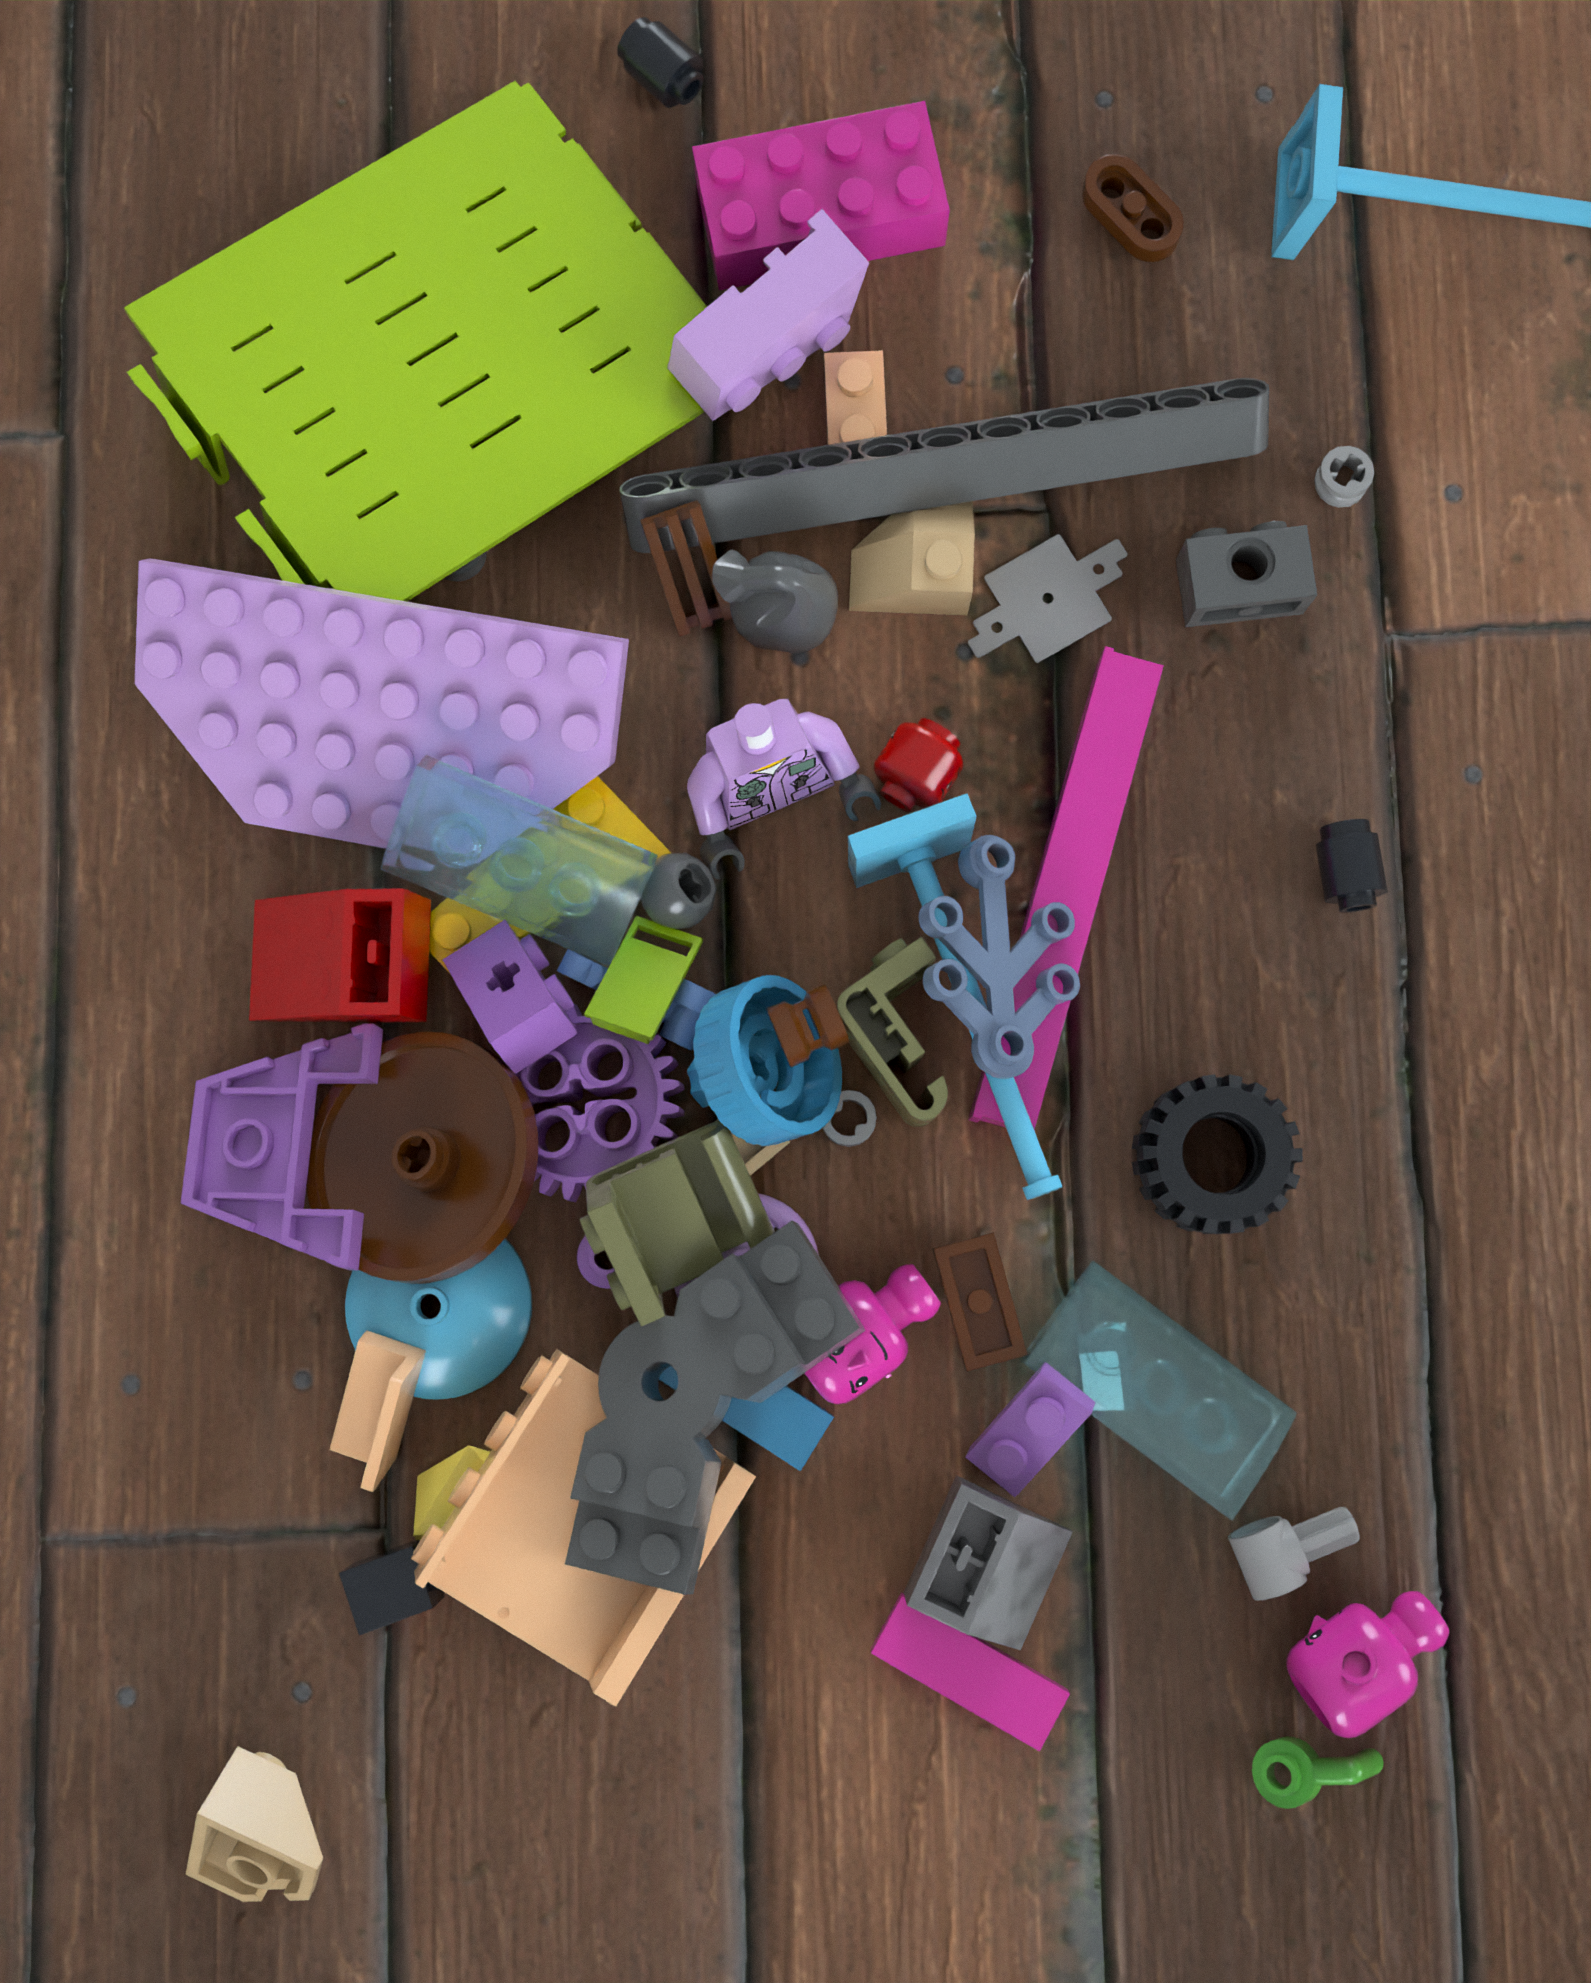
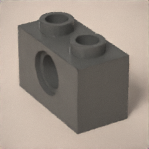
M1270 521L1254 526L1250 532L1227 534V530L1224 528L1204 529L1194 533L1191 538L1186 539L1176 557L1185 628L1304 614L1317 597L1307 525L1287 527L1286 522ZM1234 562L1249 564L1255 570L1257 580L1247 581L1239 578L1234 573L1231 564Z

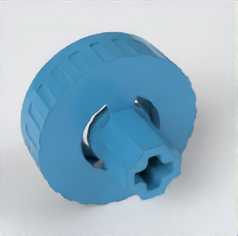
M775 975L754 978L721 991L709 999V1002L700 1011L699 1019L696 1021L693 1039L694 1059L687 1070L691 1083L690 1093L703 1108L710 1106L711 1110L717 1115L718 1120L736 1137L745 1140L749 1144L760 1146L777 1145L819 1131L833 1117L842 1089V1066L838 1048L830 1050L822 1047L813 1051L808 1061L790 1067L766 1008L783 1001L795 1004L804 1000L807 992L796 983ZM803 1010L814 1040L819 1039L808 1010Z

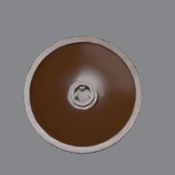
M427 1031L401 1035L382 1043L378 1084H334L313 1122L306 1190L311 1209L356 1210L364 1213L359 1260L360 1271L374 1277L399 1283H432L457 1276L484 1260L502 1243L517 1223L526 1206L533 1187L538 1163L539 1142L537 1123L531 1101L523 1084L502 1059L486 1048L456 1035Z

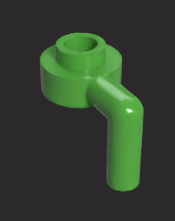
M1286 1736L1267 1742L1260 1747L1253 1760L1252 1775L1258 1791L1269 1803L1280 1808L1290 1809L1311 1801L1319 1793L1322 1785H1354L1378 1774L1383 1768V1758L1373 1748H1365L1347 1757H1319L1316 1751L1305 1741L1296 1737ZM1277 1762L1283 1763L1290 1770L1291 1783L1289 1786H1284L1277 1781L1274 1774V1767Z

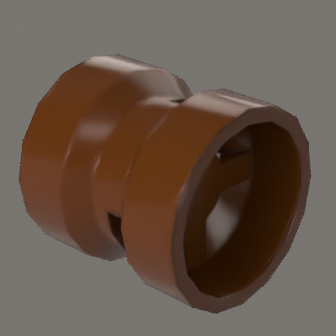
M825 984L807 991L804 1000L795 1004L783 1001L766 1008L790 1067L808 1061L811 1053L817 1049L825 1047L834 1050L850 1043L839 1012ZM805 1009L808 1010L819 1039L814 1040L803 1014Z

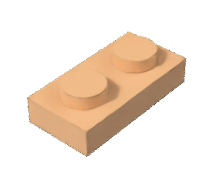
M883 350L824 353L828 445L887 435Z

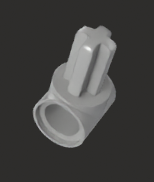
M1338 1507L1294 1526H1291L1285 1518L1282 1519L1280 1516L1260 1519L1236 1529L1229 1534L1228 1539L1253 1599L1267 1600L1284 1595L1302 1586L1307 1581L1306 1575L1310 1574L1309 1562L1353 1545L1359 1541L1360 1537L1358 1526L1352 1514L1346 1507Z

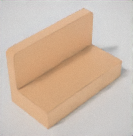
M366 1330L357 1343L329 1450L366 1462L361 1488L374 1492L397 1458L426 1350Z

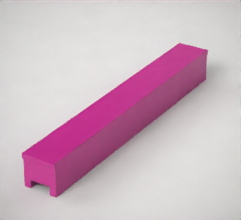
M1105 646L1098 660L1020 938L1031 927V919L1034 912L1053 902L1063 903L1072 911L1075 927L1070 936L1050 944L1014 986L1015 1012L1037 990L1036 979L1044 969L1056 964H1067L1077 974L1079 972L1164 665L1114 652V648ZM1048 914V924L1053 931L1057 932L1058 923L1052 915ZM1053 975V986L1058 993L1062 994V982L1057 976ZM1071 1000L1056 1005L1031 1034L1034 1044L1033 1060L1025 1072L1014 1077L1034 1130ZM1002 1036L1001 1045L1006 1054L1010 1055L1009 1043ZM982 1071L968 1120L976 1123L984 1121L1006 1128L986 1074Z

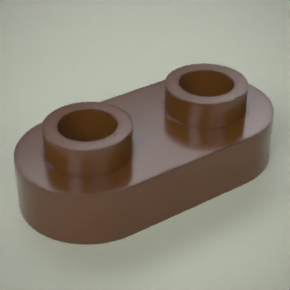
M1108 154L1095 160L1087 170L1082 188L1083 202L1088 211L1133 257L1145 262H1157L1170 256L1175 251L1184 228V219L1179 207L1132 159L1120 154ZM1113 189L1119 193L1120 197L1111 199L1106 197L1102 191ZM1147 229L1154 230L1160 238L1155 240L1144 237L1141 232Z

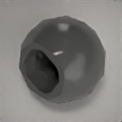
M688 853L664 854L655 859L642 873L639 888L642 906L648 916L654 922L673 929L691 928L700 923L713 909L716 886L709 868L701 860Z

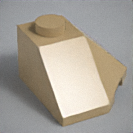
M972 501L891 514L851 550L849 611L968 615L973 593L975 531Z
M237 1746L197 1813L185 1875L242 1902L262 1901L267 1890L285 1889L283 1894L289 1901L309 1900L317 1883L323 1856L297 1775L286 1769L279 1759L268 1753H251Z

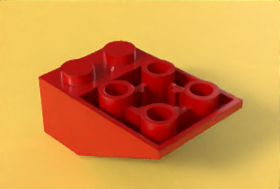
M405 888L340 889L255 900L249 1021L427 1022L431 900Z

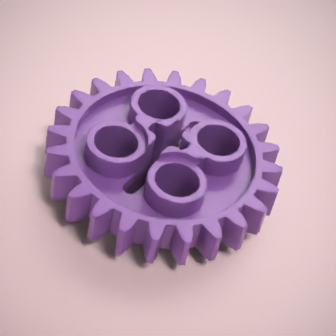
M575 1004V1006L566 1011V1014L578 1034L516 1073L529 1096L532 1106L542 1102L568 1103L579 1101L583 1096L582 1089H586L598 1097H605L621 1093L629 1088H636L637 1095L632 1099L626 1100L607 1099L590 1101L585 1104V1114L568 1105L557 1106L556 1108L547 1109L535 1114L539 1146L534 1181L541 1176L539 1192L550 1197L562 1183L564 1199L570 1202L577 1201L582 1186H585L586 1189V1182L597 1173L656 1148L659 1139L671 1141L678 1138L679 1136L665 1126L667 1118L684 1116L685 1112L679 1106L669 1102L670 1096L682 1092L685 1088L684 1084L680 1081L665 1078V1075L678 1066V1062L672 1056L656 1058L666 1044L660 1035H655L653 1041L651 1040L649 1044L598 1027L592 1024L590 1018L582 1016L581 1011ZM611 1052H621L623 1067L620 1073L608 1081L600 1080L597 1070L601 1058ZM553 1061L560 1062L562 1077L559 1083L552 1089L541 1090L538 1083L541 1069ZM620 1111L628 1112L631 1119V1128L627 1136L620 1141L609 1142L605 1135V1125L608 1119ZM566 1121L570 1129L567 1144L561 1150L550 1152L545 1143L548 1129L554 1123Z

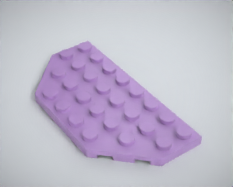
M151 558L139 561L135 685L244 823L478 865L615 763L629 639Z

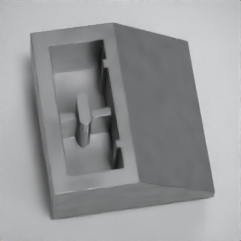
M956 1475L905 1588L904 1595L907 1606L967 1635L1021 1650L1073 1531Z

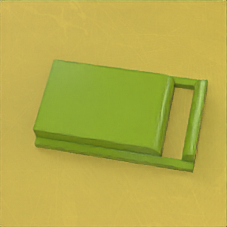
M636 916L584 1013L585 1017L590 1018L593 1025L649 1044L651 1040L653 1041L703 943V938ZM639 928L640 931L691 949L688 955L684 956L635 939L634 936Z

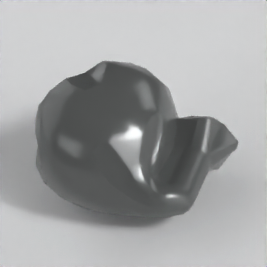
M729 550L715 562L712 568V582L722 599L730 603L731 616L737 632L754 647L789 652L791 654L807 653L820 646L830 634L838 611V591L831 574L817 563L799 555L777 551L765 552L751 558L747 562L745 557L733 550Z

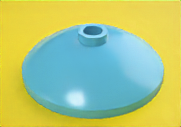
M506 1238L484 1260L469 1270L442 1281L424 1284L399 1283L374 1277L360 1270H353L348 1282L345 1300L347 1329L355 1351L358 1340L366 1330L426 1350L413 1397L433 1400L449 1399L471 1393L484 1387L503 1373L519 1353L528 1333L532 1315V1291L526 1268L517 1251ZM428 1294L435 1295L441 1303L440 1312L435 1318H428L421 1311V1301Z

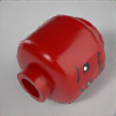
M921 718L918 723L904 722L894 730L873 764L877 778L884 785L879 792L881 796L892 805L906 812H910L914 805L927 808L941 803L964 766L962 756L958 751L961 745L960 741L949 730L927 718Z

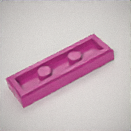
M903 1593L899 1595L871 1647V1654L1039 1752L1070 1695L1067 1688L988 1642L967 1635L907 1606Z

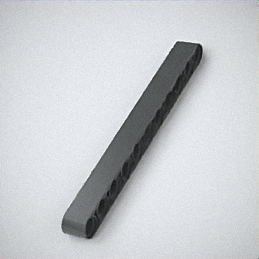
M1254 378L1230 379L645 474L625 481L619 489L629 544L632 550L641 553H651L640 520L696 500L701 505L712 543H719L1259 454L1268 447L1269 385L1262 380ZM691 519L681 521L688 547L699 546ZM668 526L657 529L663 550H676Z

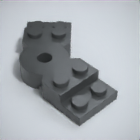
M790 1221L740 1257L735 1254L729 1255L682 1288L679 1292L674 1317L664 1316L642 1327L639 1321H636L621 1331L609 1345L603 1357L598 1377L600 1402L607 1418L587 1431L584 1436L570 1499L579 1500L566 1556V1565L684 1595L694 1594L722 1463L710 1441L705 1438L723 1420L729 1408L731 1398L762 1403L866 1331L798 1223ZM672 1366L678 1376V1386L675 1393L667 1400H664L658 1390V1381L662 1372Z

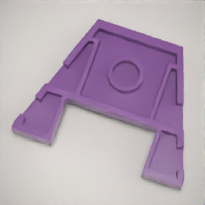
M373 1023L361 1024L351 1028L352 1033L331 1040L321 1038L303 1044L301 1050L276 1059L265 1057L196 1081L181 1204L277 1241L282 1245L304 1252L337 1267L347 1270H359L364 1213L356 1210L304 1209L317 1086L318 1084H378L383 1029Z

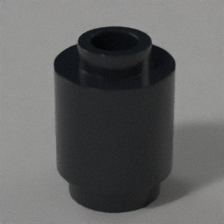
M641 17L626 29L617 48L618 57L624 61V70L667 108H672L678 104L686 105L692 101L700 91L704 81V77L701 74L703 70L702 58L660 21L651 22L648 18Z
M1350 819L1321 827L1319 829L1321 841L1315 846L1325 903L1338 904L1339 912L1341 913L1358 912L1376 907V897L1386 894L1388 890L1378 834L1371 832L1369 820Z

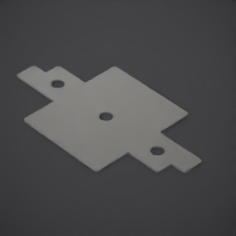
M1057 534L985 575L984 580L1000 606L973 621V625L979 635L970 639L968 645L975 656L980 658L1013 638L1020 636L1034 661L1039 663L1109 623L1112 617L1096 591L1123 575L1117 565L1118 561L1128 555L1118 539H1115L1076 561L1062 537ZM1096 564L1104 567L1102 574L1094 573L1093 567ZM1046 593H1050L1053 596V601L1049 604L1045 603L1042 599ZM995 622L1000 623L1003 627L999 633H995L991 628Z

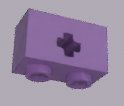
M503 920L443 959L489 1043L515 1074L578 1034L566 1014L567 1010L575 1006L569 994L555 974L545 979L541 973L542 969L550 965L547 958L530 934L520 940L506 920Z

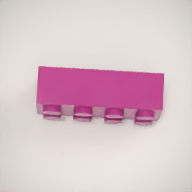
M925 101L692 147L696 185L719 291L729 289L732 285L735 287L750 285L769 270L763 263V259L777 247L786 256L807 238L811 229L807 221L821 209L825 211L867 261L946 245L950 209Z

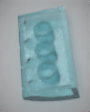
M426 755L415 768L394 824L380 869L499 920H506L511 925L610 966L650 878L658 855Z
M1091 1261L1027 1349L1028 1355L1021 1357L1019 1360L1033 1372H1036L1044 1362L1049 1364L1096 1402L1091 1414L1095 1419L1231 1521L1272 1461L1297 1415L1294 1410L1095 1261Z

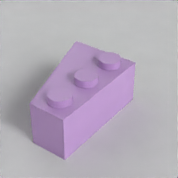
M823 209L807 221L808 226L811 228L809 236L786 256L777 247L763 259V263L769 270L751 286L740 293L732 285L674 335L668 370L712 421L730 409L734 412L745 409L756 399L762 387L776 378L780 382L789 379L802 367L806 357L820 348L823 351L833 349L848 334L850 330L848 322L869 262Z

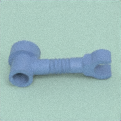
M567 949L557 971L597 990L608 968L575 951ZM684 979L662 1021L664 1025L659 1035L692 1050L695 1036L694 1029L696 1021L699 1019L700 1011L709 1002V999L716 994Z

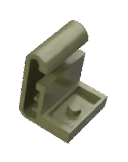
M922 937L908 946L900 938L880 951L871 959L873 965L870 967L871 972L843 991L837 1002V1010L847 1032L849 1045L902 1119L912 1127H924L931 1123L944 1108L948 1097L947 1084L943 1076L928 1085L920 1096L925 1102L927 1110L919 1109L887 1066V1063L897 1057L895 1062L905 1074L919 1064L925 1053L890 1003L921 981L926 969L935 962L936 956Z
M720 1121L710 1123L603 1170L586 1182L588 1215L580 1218L583 1231L595 1254L606 1251L615 1270L607 1274L615 1300L621 1310L632 1306L641 1327L665 1316L663 1292L707 1272L725 1259L722 1252L745 1242H748L751 1249L775 1232L730 1130Z

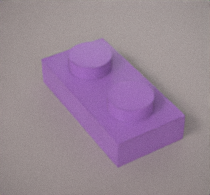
M1044 1362L970 1446L965 1458L1013 1497H1016L1092 1414L1096 1402Z

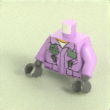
M779 699L765 706L755 703L745 705L739 709L734 719L713 727L706 734V754L700 758L690 775L687 790L699 833L707 836V839L700 848V856L713 877L720 879L716 865L718 860L725 855L730 856L732 863L739 872L745 866V859L733 840L724 834V830L727 827L730 831L834 786V781H841L839 796L846 814L851 820L859 821L852 804L860 797L867 796L872 798L876 809L880 810L881 802L873 782L869 777L856 773L859 769V764L841 729L834 721L811 712L798 714L788 699Z

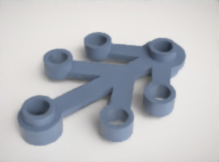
M984 835L967 844L961 850L958 858V867L963 879L973 888L979 889L983 946L962 925L963 911L955 899L949 896H939L924 904L919 912L920 927L928 936L939 939L964 967L953 959L941 960L926 969L923 975V986L926 993L932 999L942 1001L974 1034L971 1052L977 1066L995 1078L1009 1079L1025 1072L1033 1060L1034 1044L1031 1034L1056 1005L1073 999L1079 992L1080 980L1076 971L1067 964H1056L1039 973L1036 979L1037 990L1015 1012L1014 986L1050 944L1067 938L1072 934L1075 927V919L1072 911L1065 904L1060 902L1050 903L1034 912L1031 919V927L1010 950L1005 880L1011 876L1014 870L1015 853L1006 840L994 835ZM987 851L993 855L997 868L989 862ZM935 908H939L945 913L947 918L946 927L937 922ZM1048 914L1056 919L1058 923L1057 932L1050 928L1047 920ZM965 968L986 989L987 1009L966 990L968 977ZM940 970L949 975L952 983L950 990L945 989L939 981ZM1053 975L1057 976L1062 982V994L1058 993L1053 986ZM1002 1036H1004L1009 1043L1011 1051L1010 1055L1006 1054L1002 1049Z

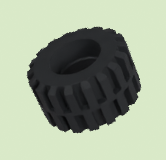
M1215 1074L1201 1076L1163 1093L1154 1101L1155 1105L1150 1110L1144 1112L1139 1121V1124L1142 1125L1139 1134L1134 1135L1131 1149L1137 1150V1161L1131 1162L1133 1174L1139 1175L1143 1186L1139 1190L1144 1199L1152 1200L1157 1206L1154 1211L1164 1220L1171 1219L1177 1223L1176 1227L1186 1231L1202 1232V1234H1232L1244 1232V1229L1264 1224L1269 1221L1267 1216L1270 1213L1281 1211L1289 1200L1284 1195L1287 1190L1296 1189L1300 1175L1293 1173L1294 1163L1303 1162L1302 1148H1294L1292 1136L1299 1135L1300 1133L1295 1121L1286 1123L1282 1116L1287 1107L1279 1098L1275 1100L1268 1099L1265 1096L1268 1089L1257 1082L1249 1085L1242 1082L1243 1077L1226 1075L1224 1077H1216ZM1216 1118L1226 1122L1238 1132L1245 1144L1247 1152L1245 1172L1239 1183L1229 1191L1213 1193L1204 1190L1191 1179L1184 1166L1182 1149L1186 1134L1192 1125L1203 1119Z

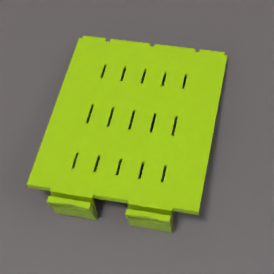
M513 81L124 307L129 319L156 354L151 358L162 392L141 364L127 372L135 386L156 406L165 418L173 435L190 460L197 457L218 485H222L230 479L221 442L264 498L259 503L267 533L249 509L236 516L235 519L248 537L266 554L275 566L282 581L323 588L330 587L335 590L408 602L705 412L668 370V363L674 335L706 309L707 305L651 234L647 233L644 228L638 230L642 227L640 220L581 145L577 144L573 138L566 143L562 141L561 138L566 135V129L529 82L520 87L516 81ZM566 270V272L562 273L561 275L557 276L553 280L549 281L548 283L544 284L543 286L539 287L538 289L530 293V291H532L533 289L537 288L538 286L542 285L543 283L547 282L548 280L552 279L556 275ZM597 310L596 313L592 314L591 316L587 317V318L584 319L583 321H581V322H579L578 324L574 325V326L571 327L570 329H568V330H566L565 332L561 333V332H562L563 330H565L566 328L570 327L571 325L575 324V323L578 322L579 320L583 319L584 317L588 316L589 314H591L592 312H594V311ZM454 337H457V338H455L454 340H452L451 342L447 343L446 345H444V346H442L441 348L437 349L436 351L432 352V353L429 354L428 356L424 357L423 359H421V360H419L418 362L414 363L413 365L409 366V365L412 364L413 362L417 361L418 359H420V358H422L423 356L427 355V354L430 353L431 351L435 350L436 348H438V347H440L441 345L445 344L446 342L450 341V340L453 339ZM627 350L629 351L628 353H626V354H624L623 356L619 357L618 359H616L615 361L611 362L610 364H608L607 366L603 367L602 369H600L599 371L595 372L594 374L592 373L593 371H595V370H597L598 368L602 367L603 365H605L606 363L610 362L611 360H613L614 358L618 357L619 355H621L622 353L626 352ZM488 377L487 380L483 381V382L480 383L479 385H477V386H475L474 388L470 389L469 391H467L466 393H464V394H462L461 396L457 397L456 399H454L453 401H451V402H449L448 404L444 405L443 407H440L441 405L445 404V403L448 402L449 400L453 399L454 397L458 396V395L461 394L462 392L466 391L467 389L471 388V387L474 386L475 384L479 383L480 381H482V380H484L485 378ZM334 411V413H332L331 415L327 416L326 418L322 419L321 421L317 422L316 424L312 425L311 427L296 435L301 430L305 429L306 427L310 426L311 424L315 423L316 421L320 420L321 418L325 417L326 415ZM518 418L520 419V420H518L517 422H515L514 424L510 425V426L507 427L506 429L502 430V431L499 432L498 434L494 435V436L491 437L490 439L486 440V441L483 442L482 444H480V445H478L477 447H475V448L472 449V447L475 446L476 444L480 443L481 441H483L484 439L488 438V437L491 436L492 434L496 433V432L499 431L500 429L504 428V427L507 426L508 424L512 423V422L515 421L516 419H518ZM363 453H366V454L363 455L362 457L358 458L357 460L353 461V462L350 463L349 465H347V466H345L344 468L340 469V470L337 471L336 473H334V474H332L331 476L327 477V476H328L329 474H331L332 472H334V471H336L337 469L341 468L342 466H344L345 464H347V463H349L350 461L354 460L355 458H357L358 456L362 455ZM394 495H398L359 520V517H361L362 515L366 514L367 512L382 504L386 500L390 499Z

